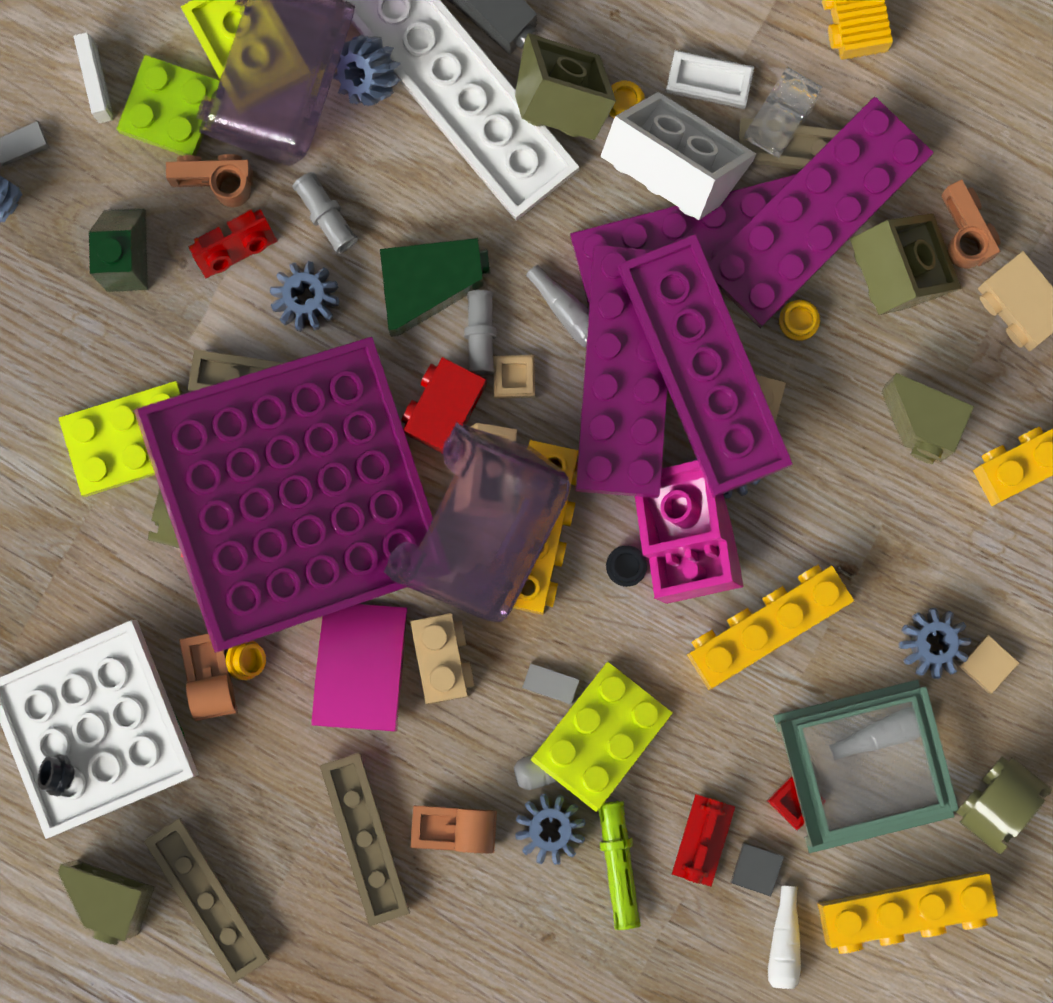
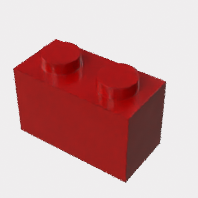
M442 357L437 366L431 363L420 384L425 387V390L418 402L411 400L401 422L406 424L404 428L405 435L450 457L487 383L486 379Z

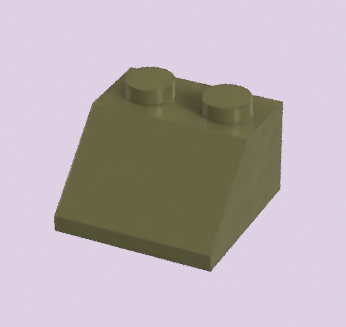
M528 33L524 42L515 91V98L521 118L534 126L541 127L545 125L561 130L571 137L582 136L595 140L616 102L601 56Z
M933 213L886 220L850 238L855 251V260L862 270L869 289L870 300L875 305L878 315L902 311L962 289Z
M896 373L884 385L882 395L903 446L912 449L910 455L920 461L934 464L935 460L942 462L955 453L974 406Z
M78 860L60 864L58 874L83 927L95 931L93 938L108 944L117 945L119 941L124 942L139 934L155 886Z

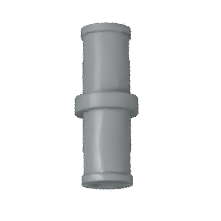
M310 172L295 181L292 187L297 191L310 211V220L315 226H320L334 247V251L342 253L351 248L358 241V237L354 235L340 214L341 206L337 200L330 199L318 181L316 174Z
M472 290L467 293L468 327L464 328L465 338L469 339L468 371L478 376L492 375L494 373L493 339L497 338V328L493 327V292L488 290Z

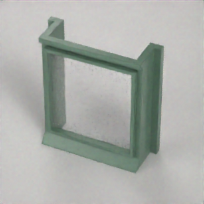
M919 680L773 715L777 732H781L808 835L805 837L809 854L955 817L953 811L959 810L927 687H920Z

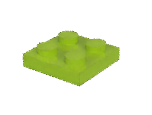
M144 55L116 130L125 136L182 156H196L223 85L219 80Z

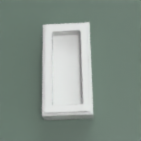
M87 32L74 35L91 113L98 123L111 121L114 116L97 45Z
M675 50L666 93L745 109L754 67Z

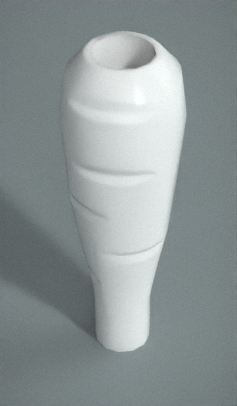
M781 886L780 905L768 963V981L773 988L794 989L799 984L801 951L797 913L798 887Z

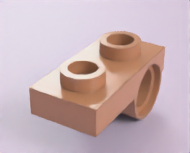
M184 155L177 157V162H166V179L172 187L210 186L221 204L233 208L243 205L248 200L251 194V185H253V169L249 161L242 160L240 155H219L218 161H202V158L199 156ZM228 177H237L241 181L239 188L233 193H223L220 191L221 183Z
M962 179L947 186L941 197L959 229L950 240L947 248L952 263L959 268L969 269L977 265L979 267L993 260L1001 252L998 248L1001 242L994 226L991 223L986 224L979 212L981 202L972 187L966 188ZM970 238L974 240L978 246V254L974 256L965 254L960 248V239Z
M209 633L179 639L187 677V698L193 719L195 721H202L238 713L231 674L226 666V650L215 653Z
M414 805L411 848L453 850L467 853H494L497 810Z

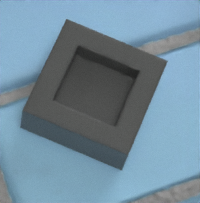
M743 843L730 883L771 897L784 856Z

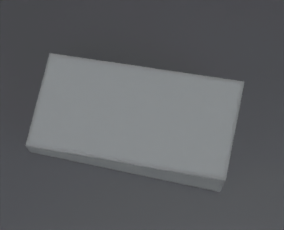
M38 121L0 137V164L2 166L49 148Z
M530 663L522 688L571 705L579 679Z

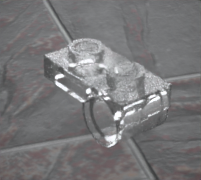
M787 66L747 129L744 139L780 158L799 126L803 125L819 98L822 86Z

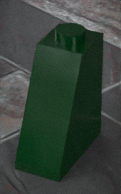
M145 209L104 210L89 231L90 274L107 292L148 290Z
M478 238L380 249L390 336H400L466 297L469 291L478 290L483 287L482 274H490L488 249L479 250Z

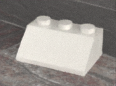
M660 92L651 95L615 116L601 157L613 164L619 172L630 175L644 184L650 192L661 195L678 206L684 214L695 217L698 220L720 207L756 156V153Z

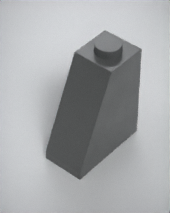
M448 0L509 54L518 46L523 49L528 33L537 34L535 29L537 26V13L524 0Z

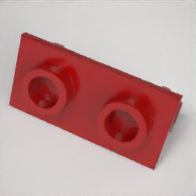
M250 209L248 212L227 222L232 234L226 237L223 235L220 227H217L198 238H194L195 243L188 247L205 279L216 273L224 272L231 265L252 254L260 253L266 247L277 242L261 209L255 212Z
M695 794L671 875L712 887L736 806Z

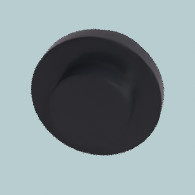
M629 545L620 546L614 549L608 556L606 571L609 578L615 584L631 587L638 584L646 575L647 560L638 548Z
M67 755L47 756L39 768V788L46 790L51 796L58 797L62 795L73 783L74 767L71 765Z

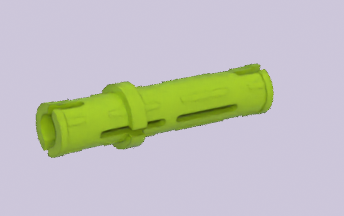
M624 801L605 802L599 809L603 839L599 843L600 850L605 853L614 929L627 930L641 927L637 908L630 853L633 841L632 838L628 837Z

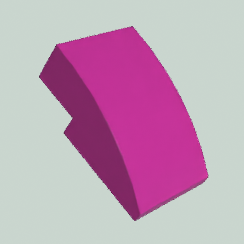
M698 460L662 468L659 498L635 496L643 556L649 558L654 599L669 604L744 587L736 542L724 495L721 494L713 498Z
M357 604L322 617L314 687L312 726L397 732L407 620L406 607Z

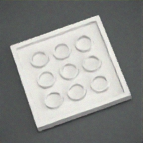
M130 620L0 677V724L45 839L54 837L199 775L137 620ZM63 754L69 757L70 763L74 767L73 783L62 795L58 797L51 796L46 790L39 788V768L45 757Z

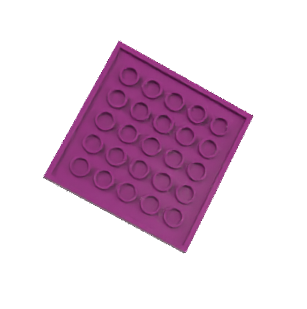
M373 337L134 410L215 653L451 572Z

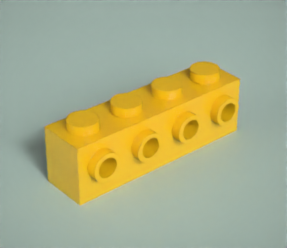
M1039 426L1018 437L1021 445L1009 451H1006L1004 445H1001L981 456L984 464L975 468L973 472L991 506L1053 476V429L1043 433Z
M533 440L529 441L494 600L496 605L541 615L544 613L545 606L553 607L558 583L550 581L554 565L562 567L567 543L559 541L562 526L571 527L576 502L568 501L571 485L576 486L578 450Z
M819 564L797 577L801 585L787 593L784 586H781L762 598L766 605L762 609L752 614L747 607L726 620L731 628L716 636L712 629L692 641L691 643L695 650L688 653L687 656L708 690L721 684L854 602L834 567L830 566L822 571Z
M982 871L817 903L825 944L830 948L838 947L839 954L863 950V942L879 939L881 946L901 943L905 941L904 934L918 931L921 932V937L942 935L947 933L945 926L962 923L963 929L979 928L988 925L987 918L998 916L990 874Z

